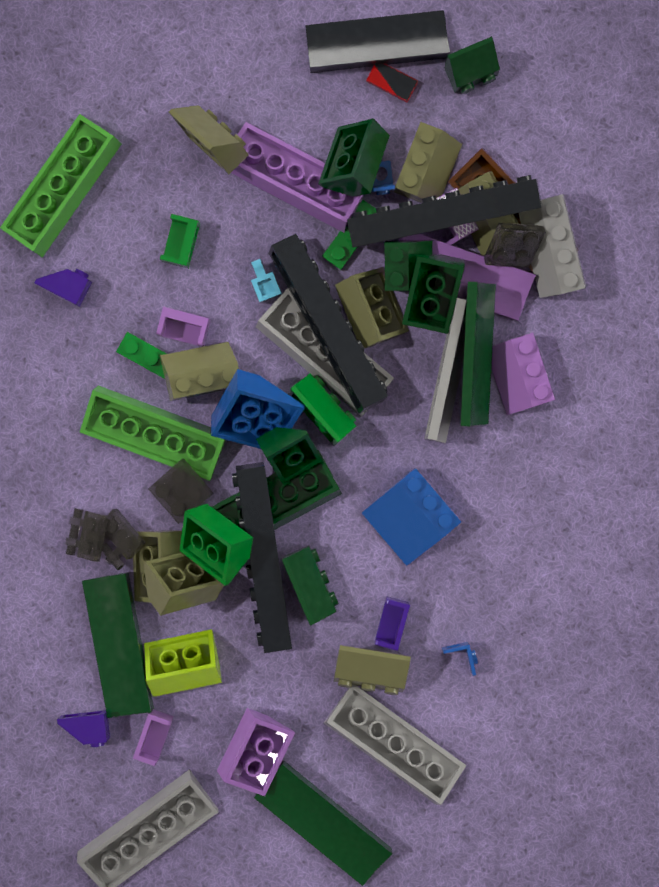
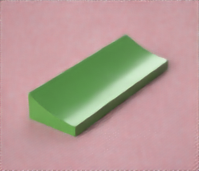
M79 114L0 229L43 258L122 144L113 135Z
M99 385L92 390L80 429L82 434L209 481L212 479L226 441L225 439L211 436V427Z

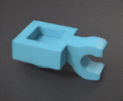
M260 259L251 262L257 278L251 280L259 302L280 295L281 292L273 272L266 274Z

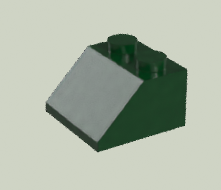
M492 36L447 56L444 69L454 93L461 91L462 94L472 91L476 84L482 82L483 85H487L496 80L495 76H498L500 67Z
M432 240L385 241V291L410 290L417 256L432 255Z
M276 427L256 439L282 484L323 461L306 430Z

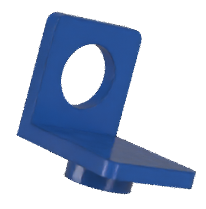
M381 161L380 166L387 170V177L381 181L375 179L371 191H376V195L390 194V190L395 189L391 161Z
M468 642L441 647L444 654L466 649L471 674L476 676L474 664H478L475 650L471 651Z

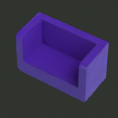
M386 596L374 640L375 645L398 651L410 608L409 602Z

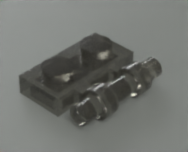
M74 508L73 517H70L69 524H71L69 537H66L65 545H67L66 554L75 555L76 547H78L77 557L100 562L108 515L85 511L84 519H82L83 509ZM80 526H81V527H82L81 537H80V539H78L79 531H80Z
M112 509L98 525L104 532L102 535L97 530H93L89 534L95 548L100 549L106 556L105 560L109 565H113L117 570H120L125 565L120 559L122 556L126 559H132L146 543L118 509ZM109 540L117 547L114 551L107 544Z

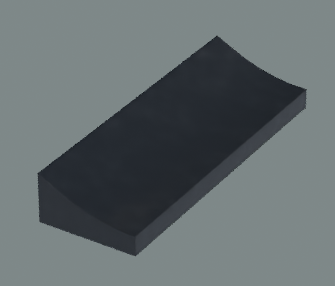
M444 10L305 25L310 73L372 67L376 64L390 65L445 59L450 54Z

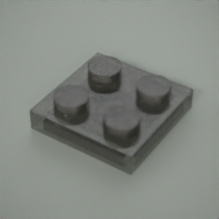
M499 223L484 256L485 264L529 268L546 233L544 227Z
M184 458L148 488L178 524L184 520L186 510L200 506L214 494Z

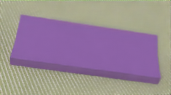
M245 122L238 136L246 143L244 149L249 156L231 173L345 233L348 227L347 219L353 217V213H355L364 195L352 197L319 186L318 183L325 163Z
M421 234L399 238L398 241L432 240V255L442 254L464 259L465 267L457 298L467 300L468 281L496 284L494 313L515 321L519 320L536 276L535 274Z

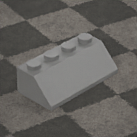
M564 194L541 200L543 208L520 212L519 217L533 273L536 275L535 281L539 297L560 295L584 289L586 287Z

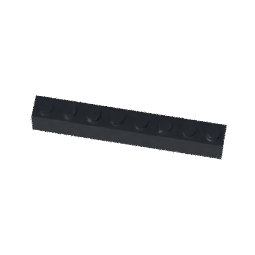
M531 175L518 177L517 183L509 185L507 180L493 183V188L484 190L483 185L469 188V193L460 195L458 190L445 193L446 198L437 200L435 195L422 198V203L413 205V201L398 203L399 208L390 210V206L375 208L376 213L367 215V211L353 213V218L347 219L352 247L543 208L538 179H532Z
M294 234L271 245L269 250L271 259L357 412L360 414L383 402L388 397L386 385L382 380L379 381L375 374L374 364L371 360H367L363 353L364 347L362 343L355 339L350 322L347 319L345 320L341 314L339 302L336 299L333 300L329 293L330 287L325 279L322 280L318 273L319 269L316 262L310 259L307 254L305 242L302 239L299 240L297 234Z
M264 462L236 466V473H232L234 488L239 487L240 496L235 497L237 511L242 510L243 519L239 520L240 528L253 537L250 565H246L248 579H253L254 587L250 588L251 602L256 601L257 610H253L255 624H260L261 632H256L258 647L263 646L264 654L292 649L265 465Z

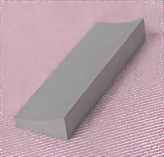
M287 288L258 320L256 328L314 377L316 375L319 376L330 391L358 413L291 292ZM365 354L367 360H371L374 364L375 374L379 381L382 380L387 387L394 377ZM366 411L360 413L359 415L362 417Z
M457 298L449 333L446 334L424 438L427 440L446 443L464 360L467 300Z
M352 685L351 688L347 689L324 721L325 725L436 805H442L466 767L464 763L356 685Z
M189 769L77 851V863L99 887H117L219 812L218 808Z

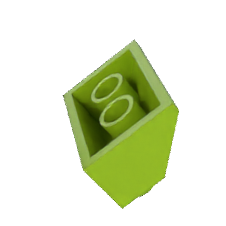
M212 629L144 643L146 682L153 697L222 683L220 663Z

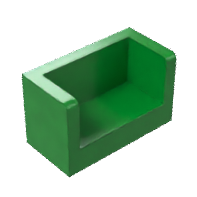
M171 214L172 224L164 255H160V260L164 263L189 269L200 223L195 219Z

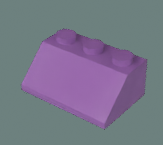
M533 333L493 346L492 371L507 415L555 400Z
M247 708L217 772L225 783L265 796L295 732L271 717Z

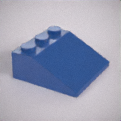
M237 369L211 415V436L261 449L256 439L276 427L292 429L303 412L304 405L260 375Z
M413 468L362 512L363 516L406 566L461 523L460 519L416 468Z

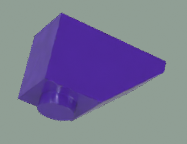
M77 268L75 272L66 269L37 278L34 282L38 286L79 307L92 284L87 279L89 275Z
M106 710L61 715L57 719V724L83 745L90 744L91 747L104 746L105 742L110 739L109 720Z

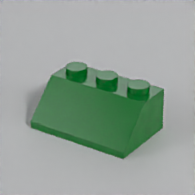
M310 373L291 387L288 395L304 405L303 412L328 441L335 446L357 427L354 423L356 419L348 410L344 412L339 406L341 402L333 393L328 394L323 388L325 383L317 375L314 377Z
M208 504L186 510L179 551L224 586L228 585L250 558L253 537Z

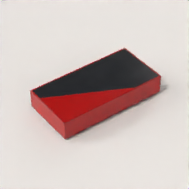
M376 64L373 66L366 82L408 103L418 80L387 64Z

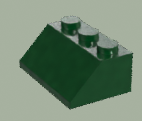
M374 118L339 126L318 185L352 197L370 194L390 135Z
M442 254L417 256L402 321L403 325L445 334L449 333L465 267L464 259Z
M309 545L285 555L282 561L309 625L311 626L337 612L335 606L339 602L334 591L330 593L326 584L330 583L325 570L320 571L317 563L321 560L316 548L311 550Z

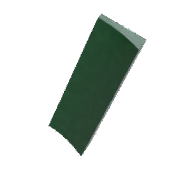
M468 281L461 426L470 427L489 424L496 284Z
M319 449L317 451L323 461L282 484L276 473L266 477L274 530L342 494ZM238 492L212 506V508L240 527L239 520L243 519L242 510L237 511L235 497L240 496Z
M129 572L82 580L107 718L151 713L154 705L151 691L146 682L145 657Z
M284 760L281 762L266 795L262 796L256 793L254 796L259 803L362 886L392 855V848Z

